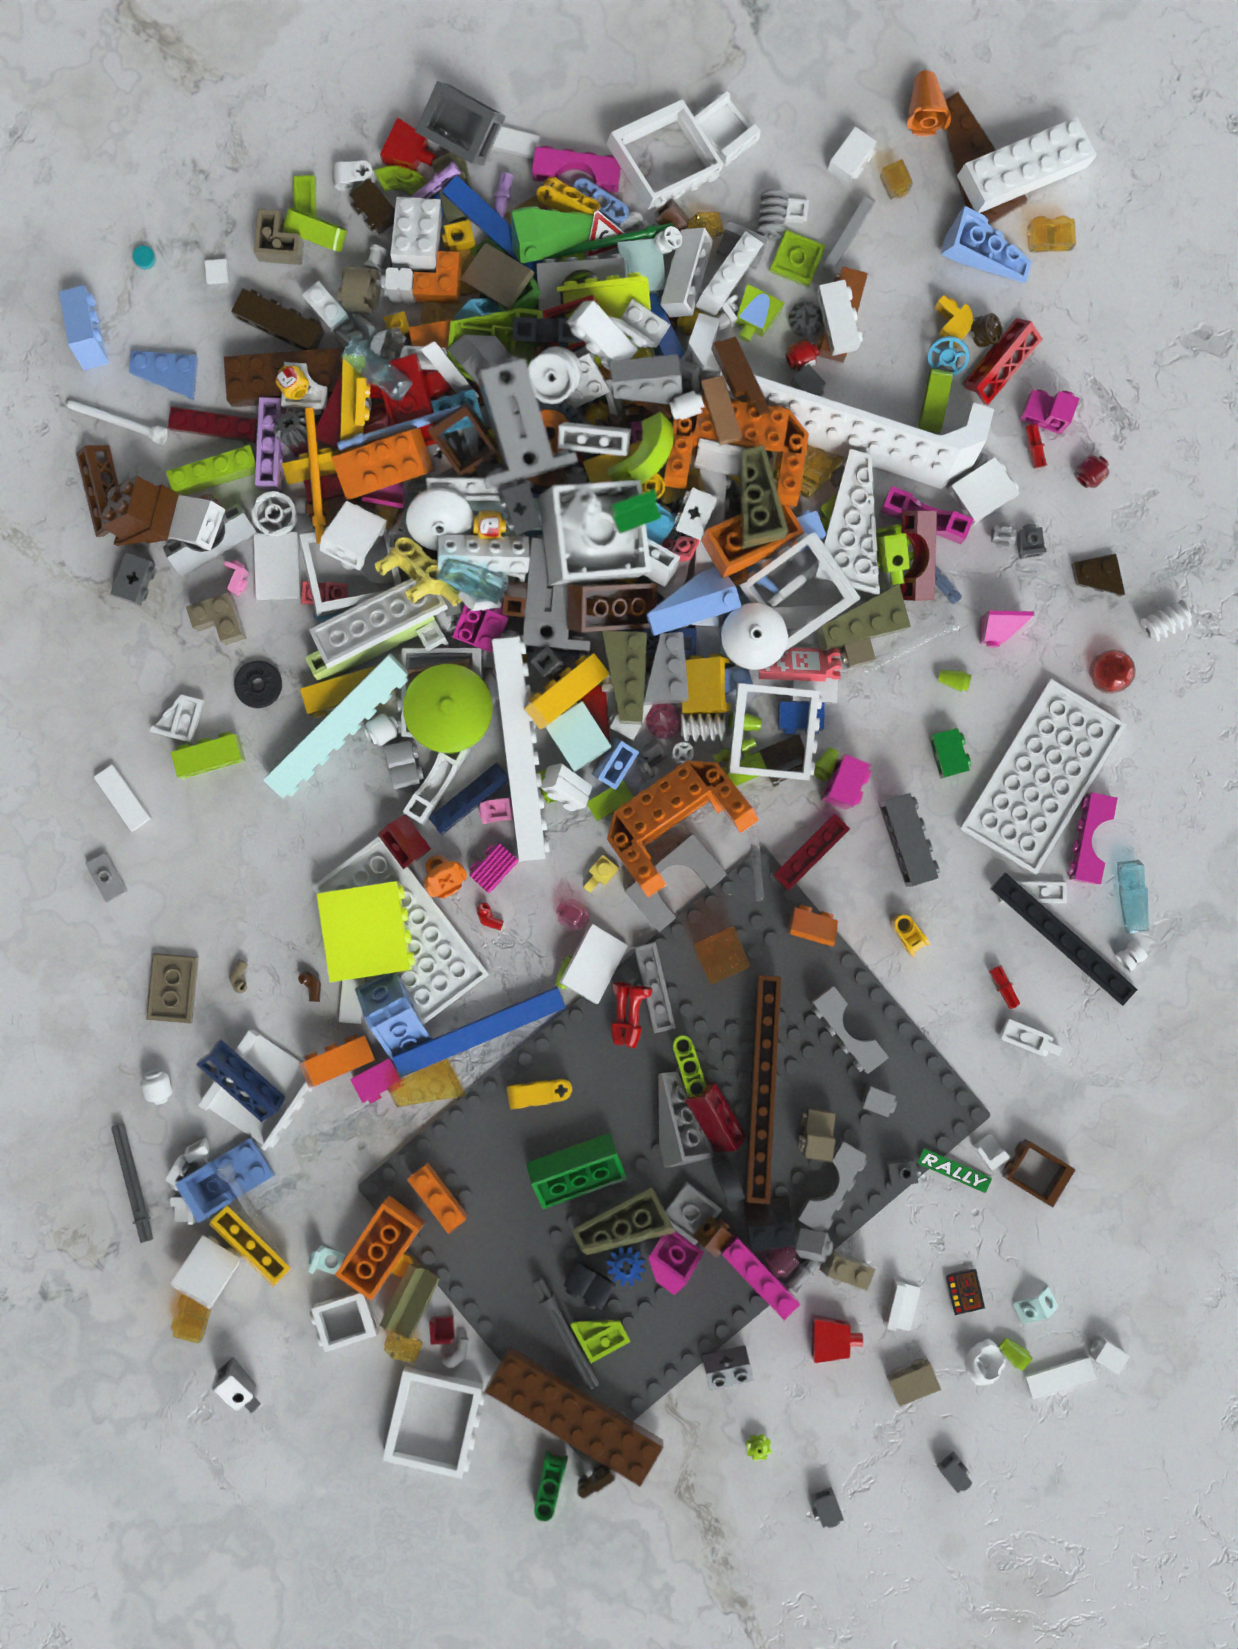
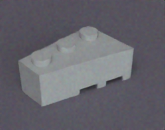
M678 354L610 361L614 398L669 404V402L674 401V398L682 395Z
M683 632L660 634L644 705L688 702Z

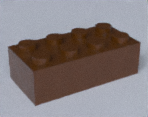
M631 581L568 584L567 629L578 632L650 628L646 614L656 607L657 583Z

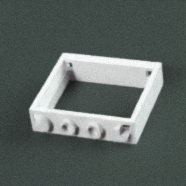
M683 99L611 132L606 144L647 210L653 207L659 208L671 198L678 199L686 191L698 189L704 182L715 181L720 176L719 173L724 165ZM677 121L706 169L654 193L624 145Z
M386 521L385 532L383 535L386 543L387 552L389 555V551L392 548L389 547V526L388 521ZM315 529L306 530L299 536L316 617L345 612L385 592L380 591L322 602L309 548V543L316 542ZM398 566L391 569L394 587L401 584Z
M816 532L810 535L807 533L802 534L796 539V545L792 548L788 545L778 552L780 556L774 561L772 558L768 559L761 565L762 570L758 573L755 571L747 575V582L740 585L751 603L766 605L753 585L807 545H809L833 580L844 599L791 637H788L785 651L861 599Z
M402 648V654H399L398 662L406 670L411 669V658H472V671L483 680V651L481 648H433L428 652L426 648ZM404 684L400 688L402 689V698H398V711H402V720H398V733H402L404 739H415L408 730L404 720L403 701L407 691Z
M737 683L728 772L810 780V775L813 776L815 770V762H812V753L817 751V740H814L815 731L819 730L820 718H816L817 709H821L822 696H819V691ZM747 691L810 697L802 772L739 766Z
M405 1366L382 1461L462 1479L463 1472H468L471 1458L467 1457L468 1450H473L476 1436L472 1435L473 1428H478L481 1414L477 1413L478 1406L483 1405L486 1393L482 1391L483 1383ZM411 1380L474 1394L458 1466L395 1452Z

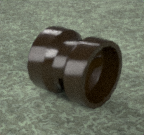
M620 399V404L623 407L621 413L622 420L624 422L631 423L644 419V410L641 406H637L633 400Z

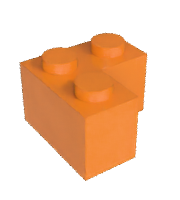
M437 251L436 273L414 272L413 296L416 302L460 304L462 258L460 253Z

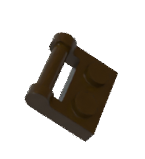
M798 734L761 749L759 752L766 768L774 769L798 758H801L803 762L805 747ZM803 764L785 771L802 772ZM769 777L773 787L780 785L779 782L789 779Z

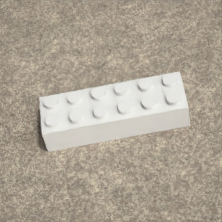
M1075 117L965 163L957 177L974 210L981 213L1087 168L1097 154L1078 117Z

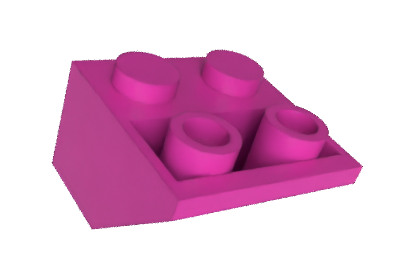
M465 604L453 638L494 654L492 639L501 637L509 615H503V604L499 608L471 611Z

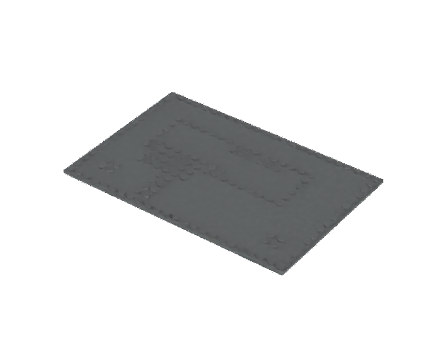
M761 846L721 881L645 943L656 941L676 1029L654 1033L645 998L641 1001L639 1007V1025L642 1029L636 1048L626 1047L625 1043L622 1046L613 1044L611 1023L616 1022L617 1000L612 990L613 983L626 982L632 984V986H643L636 953L634 952L616 968L598 1004H594L583 996L358 1185L359 1191L376 1211H378L388 1196H391L426 1221L408 1247V1250L422 1267L440 1277L437 1284L500 1361L510 1346L632 1421H635L703 1363L702 1355L717 1351L764 1311L769 1304L721 1253L718 1257H715L699 1242H697L696 1246L704 1251L687 1284L673 1295L656 1282L648 1259L660 1237L629 1244L632 1246L633 1253L636 1250H640L638 1258H645L646 1262L640 1264V1266L646 1268V1272H639L642 1280L638 1281L634 1278L633 1286L629 1284V1281H625V1285L622 1287L621 1281L618 1279L615 1282L616 1287L602 1310L599 1308L594 1310L584 1303L585 1299L577 1296L575 1298L565 1291L566 1288L563 1284L577 1260L584 1262L612 1280L615 1274L607 1273V1270L612 1267L607 1264V1260L614 1259L611 1251H615L617 1254L620 1253L619 1247L586 1255L581 1251L572 1230L651 1187L656 1192L665 1210L687 1181L722 1208L716 1220L718 1221L721 1218L730 1226L728 1231L733 1236L737 1234L749 1247L744 1207L746 1199L728 1205L712 1165L729 1159L745 1196L757 975L781 976L770 1198L789 1197L796 1245L801 1228L816 1231L799 1221L796 1217L806 1198H818L828 1194L833 1189L837 1179V1172L833 1162L805 1158L798 1148L799 1135H803L804 1126H801L802 1113H806L807 1108L833 1111L836 1114L833 1137L835 1138L834 1150L840 1139L867 1155L865 1158L867 1163L864 1169L856 1173L854 1177L856 1182L850 1191H846L843 1196L845 1200L839 1211L835 1210L831 1217L833 1218L831 1226L828 1230L824 1229L823 1231L828 1234L833 1243V1251L911 1185L891 1187L888 1184L885 1161L913 1158L917 1163L923 1149L944 1157L990 1118L989 1111L838 932L836 933L834 947L786 933L793 908H799L800 905L813 908L812 913L820 915L821 912L797 884L787 891L772 876L781 865L765 846ZM831 985L837 989L848 1004L843 1013V1025L847 1033L857 1040L875 1039L889 1057L869 1074L857 1070L852 1063L855 1059L850 1052L846 1055L838 1045L841 1041L837 1035L832 1037L825 1028L827 1022L824 1018L821 1017L819 1019L811 1010L814 1005L810 1001ZM629 995L626 1003V1021H628ZM687 1035L694 1045L706 1087L709 1084L716 1083L747 1137L736 1151L717 1153L712 1147L714 1155L712 1158L664 1168L659 1147L658 1074L677 1072L684 1085L672 1043L676 1036ZM681 1039L677 1042L676 1047L679 1051H685L689 1047V1042ZM687 1061L683 1069L688 1073L693 1072L696 1064L693 1061ZM556 1079H566L572 1084V1093L567 1100L539 1106L531 1105L519 1109H509L507 1086ZM698 1082L693 1083L690 1086V1091L694 1094L700 1093L702 1091V1084ZM560 1084L559 1088L556 1089L557 1092H561V1095H564L565 1091L568 1090L563 1087V1084ZM867 1085L896 1096L897 1105L893 1114L890 1113L889 1117H886L860 1106ZM611 1133L627 1180L543 1209L531 1185L526 1163ZM427 1162L468 1214L467 1219L450 1233L446 1232L407 1180L411 1174ZM920 1165L921 1176L925 1172H927L929 1168ZM629 1245L622 1246L624 1251H627ZM796 1246L753 1251L763 1265L788 1289L790 1287L786 1282L797 1271V1266L800 1263L803 1264L806 1258L799 1257ZM624 1261L621 1269L629 1270L632 1264ZM541 1277L550 1293L555 1295L554 1299L598 1380V1386L592 1390L587 1389L547 1312L542 1305H539L540 1300L531 1284ZM620 1320L631 1342L590 1363L570 1323L573 1321ZM570 1445L582 1461H588L591 1458Z

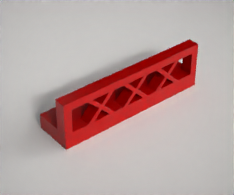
M1016 318L1003 333L1001 341L994 344L962 383L966 390L976 392L983 404H990L1043 340L1032 321ZM1031 333L1034 339L1026 346V339ZM1019 350L1018 358L1015 362H1012L1014 352ZM1005 367L1004 375L998 379L999 370ZM991 383L990 392L986 395L983 390Z

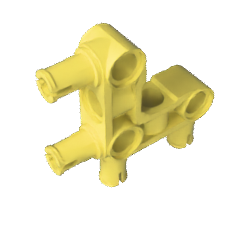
M407 537L399 538L395 542V547L390 549L389 555L375 563V568L381 575H385L388 571L398 566L417 583L405 592L407 599H411L412 603H415L426 594L442 595L453 606H456L462 600L458 597L459 592L452 585L460 581L459 578L462 573L472 572L438 570V560H432L422 551V548L417 543ZM473 571L486 583L493 580L496 572Z

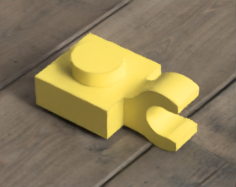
M602 855L588 871L593 876L583 888L591 893L599 882L606 885L619 868Z

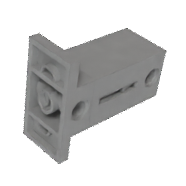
M513 357L505 360L503 365L497 366L496 363H491L483 366V369L477 376V380L503 468L491 471L488 474V477L484 480L486 490L575 464L578 461L575 452L569 454V451L565 450L555 453L554 456L552 455L525 359L519 360L518 357ZM499 376H505L509 383H502ZM523 455L531 458V465L524 463Z
M537 535V538H532L523 636L518 631H506V634H501V638L520 636V641L525 640L527 650H535L537 648L542 651L548 646L554 652H580V654L590 655L591 644L585 637L574 636L573 640H570V630L567 629L568 584L549 586L544 535ZM546 629L553 631L552 635L548 638L541 636L542 632Z

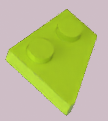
M620 1320L573 1321L570 1323L590 1363L631 1342Z

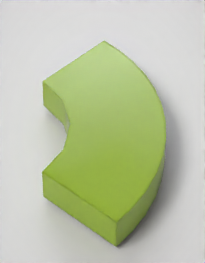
M396 165L384 166L374 170L384 192L400 190L411 197L428 182L418 172Z

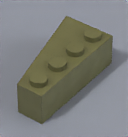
M764 445L742 450L740 456L741 549L785 539L788 533Z
M896 585L818 628L816 635L821 652L860 640L874 639L901 632L911 627L900 585Z
M602 631L620 724L642 725L647 633Z
M652 1187L572 1230L581 1251L586 1255L676 1233Z

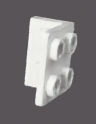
M633 299L621 319L610 317V320L623 334L632 336L631 341L634 344L647 349L649 346L657 348L671 325Z
M586 346L572 352L580 361L582 368L581 382L576 390L566 398L568 404H571L574 408L610 391V387L594 361L595 354L590 352Z

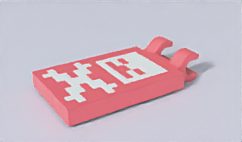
M791 647L784 651L783 655L773 665L759 669V679L825 682L826 678L840 679V671L834 670L842 669V663L839 661V658H832L840 656V649L832 648L827 652H821L820 648Z

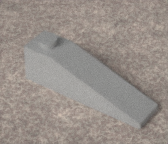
M678 1073L658 1074L659 1147L664 1168L714 1157L711 1143L685 1101L689 1095Z

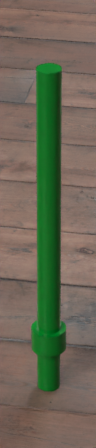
M673 223L655 226V224L648 225L646 229L581 243L551 255L546 259H556L617 245L618 242L634 241L647 237L653 239L667 227H673Z

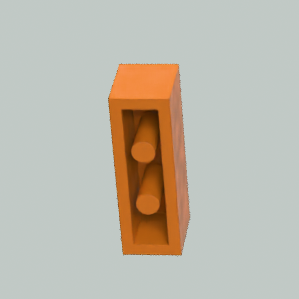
M357 1034L344 1039L346 1043L338 1046L337 1043L324 1048L325 1053L317 1055V1052H313L304 1056L305 1061L299 1063L308 1087H315L374 1061L375 1058L365 1035L359 1038Z
M428 1162L409 1176L407 1180L447 1233H450L467 1219L468 1214Z

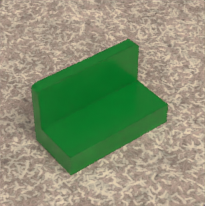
M655 489L613 504L609 508L619 534L661 518L655 502L658 498Z

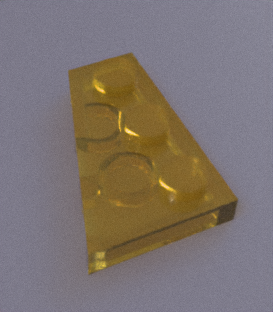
M448 1059L418 1070L387 1087L397 1108L466 1096Z

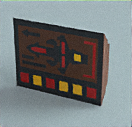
M967 1269L946 1275L955 1315L985 1309L976 1269Z

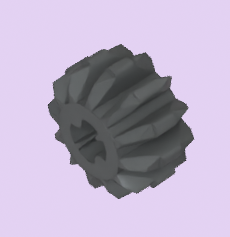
M288 408L285 414L280 413L281 417L280 419H275L276 425L273 427L277 439L288 447L292 445L298 447L301 441L306 443L305 413L297 408L293 411Z

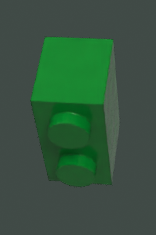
M958 728L929 736L940 779L970 771L971 759L968 753L965 754L963 747L965 745V738L962 732L959 733Z

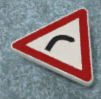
M596 210L594 212L589 241L625 233L600 211ZM618 244L587 251L586 256L600 255L618 248Z

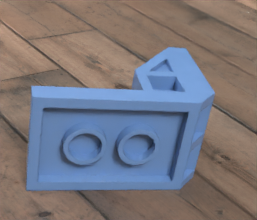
M397 972L382 974L355 988L364 1018L370 1030L392 1061L393 1055L433 1039L417 1016L414 1005Z
M251 1137L175 1185L197 1223H200L275 1174L255 1140Z

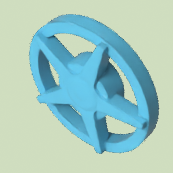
M944 336L937 339L928 351L930 367L938 369L942 364L952 366L954 371L949 372H953V376L962 372L969 362V349L966 343L954 336ZM950 341L948 347L943 349L936 347L941 342ZM953 341L960 344L965 351H956L953 348ZM933 350L940 354V360L935 365L931 358ZM966 355L963 365L957 369L955 363L957 357Z

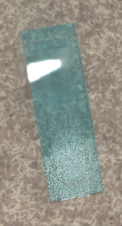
M356 338L351 340L341 355L344 360L369 382L377 385L394 400L401 401L413 384L403 373Z
M446 558L436 575V578L474 598H477L479 595L495 604L499 602L508 588L509 581L508 578L484 567L451 558Z
M1140 860L1117 862L1119 894L1125 930L1127 933L1148 931V888L1145 886L1144 864Z

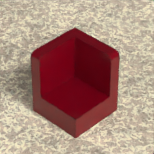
M454 1315L431 1317L429 1321L430 1345L453 1344L455 1339Z

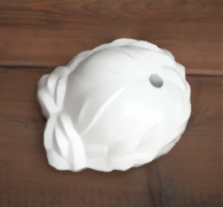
M991 1339L977 1343L966 1356V1372L977 1385L992 1384L999 1378L1001 1369L1005 1367V1355L999 1351L1000 1348Z

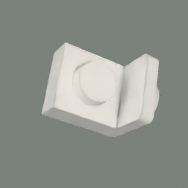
M185 1154L177 1158L165 1180L176 1191L178 1189L175 1184L182 1180L181 1176L183 1178L186 1176L191 1167L184 1157Z

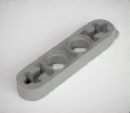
M865 195L829 254L823 268L832 273L834 272L876 201L875 199Z

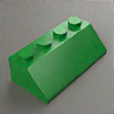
M611 1133L526 1163L531 1185L543 1209L627 1180Z

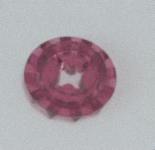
M658 704L647 715V728L653 736L660 739L671 738L678 733L681 727V715L672 705ZM660 713H662V716L664 715L665 718L673 717V719H671L667 723L668 730H666V728H664L663 725L655 726V724H657L660 721Z

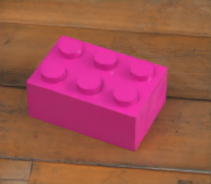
M846 754L839 758L821 801L844 810L852 808L857 804L859 805L864 793L861 791L862 785L868 783L872 771L869 770L871 764Z

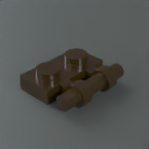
M599 1462L594 1466L592 1475L589 1477L584 1475L578 1479V1496L585 1499L595 1491L598 1493L616 1480V1472Z

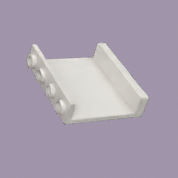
M250 1030L235 1052L286 1097L278 1112L260 1122L215 1081L198 1106L205 1111L208 1109L214 1111L263 1145L261 1149L265 1151L269 1147L274 1148L280 1139L279 1132L282 1128L286 1129L293 1120L291 1114L295 1109L299 1110L306 1100L303 1096L307 1090L311 1092L314 1087H308L299 1065L301 1061L255 1030ZM224 1077L225 1080L233 1083V1081L230 1078ZM240 1091L243 1096L249 1097L246 1092ZM257 1106L260 1111L266 1112L264 1108Z

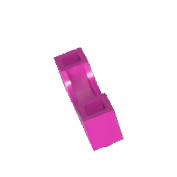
M550 146L535 147L532 167L533 181L544 182L549 177L558 179L560 175L567 171L580 170L587 173L594 180L595 185L604 191L618 193L622 168L613 155L598 156L593 152L577 153L571 149L556 150Z
M891 486L887 492L880 510L881 513L901 521L902 511H937L936 535L958 544L964 542L974 520L956 511H945L930 507L917 500L913 494Z
M1091 792L1082 798L1080 808L1083 812L1082 818L1078 819L1076 830L1079 833L1077 840H1074L1072 846L1074 859L1068 867L1069 880L1101 885L1105 862L1095 854L1092 847V836L1095 829L1101 823L1114 819L1117 797Z
M735 1234L721 1254L785 1321L800 1306L799 1300L763 1265L740 1237Z

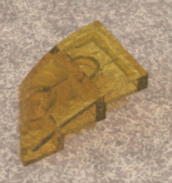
M807 445L800 495L810 499L833 475V471L843 462L844 457L838 455L834 458L826 455L822 449ZM777 468L773 473V478L778 481L779 469Z

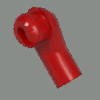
M483 902L479 904L477 915L481 924L501 931L504 921L493 917L488 903Z

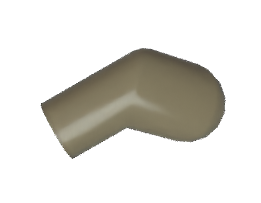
M238 959L230 973L229 980L235 992L244 993L247 990V983L243 973L248 964Z

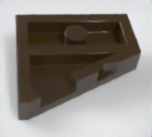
M1117 554L1072 563L1077 586L1113 593L1119 597L1125 595Z

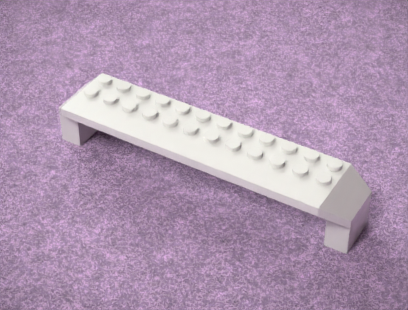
M699 313L687 351L693 352L692 363L700 365L699 394L704 396L701 381L723 375L711 350L712 344L716 339L720 319ZM755 375L765 396L764 399L767 406L779 405L785 409H790L809 433L807 445L847 458L850 449L867 453L872 456L873 467L940 489L974 465L987 439L994 409L973 402L962 427L939 436ZM725 380L726 387H727V390H728L730 399H731V398H734V396H733V394H732V392H731V390H730V388H729V386H728V384H727V382H726V380ZM745 395L734 398L740 402L748 403Z

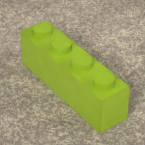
M247 445L168 470L166 474L171 490L179 495L187 496L256 473V452L251 445Z

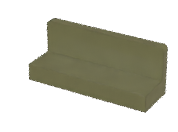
M452 152L433 160L434 173H439L453 161L461 171V174L457 176L473 190L466 160ZM443 189L439 190L447 223L451 224L462 218L470 220L442 194Z
M409 1264L379 1326L385 1330H396L406 1338H411L440 1277L421 1265Z

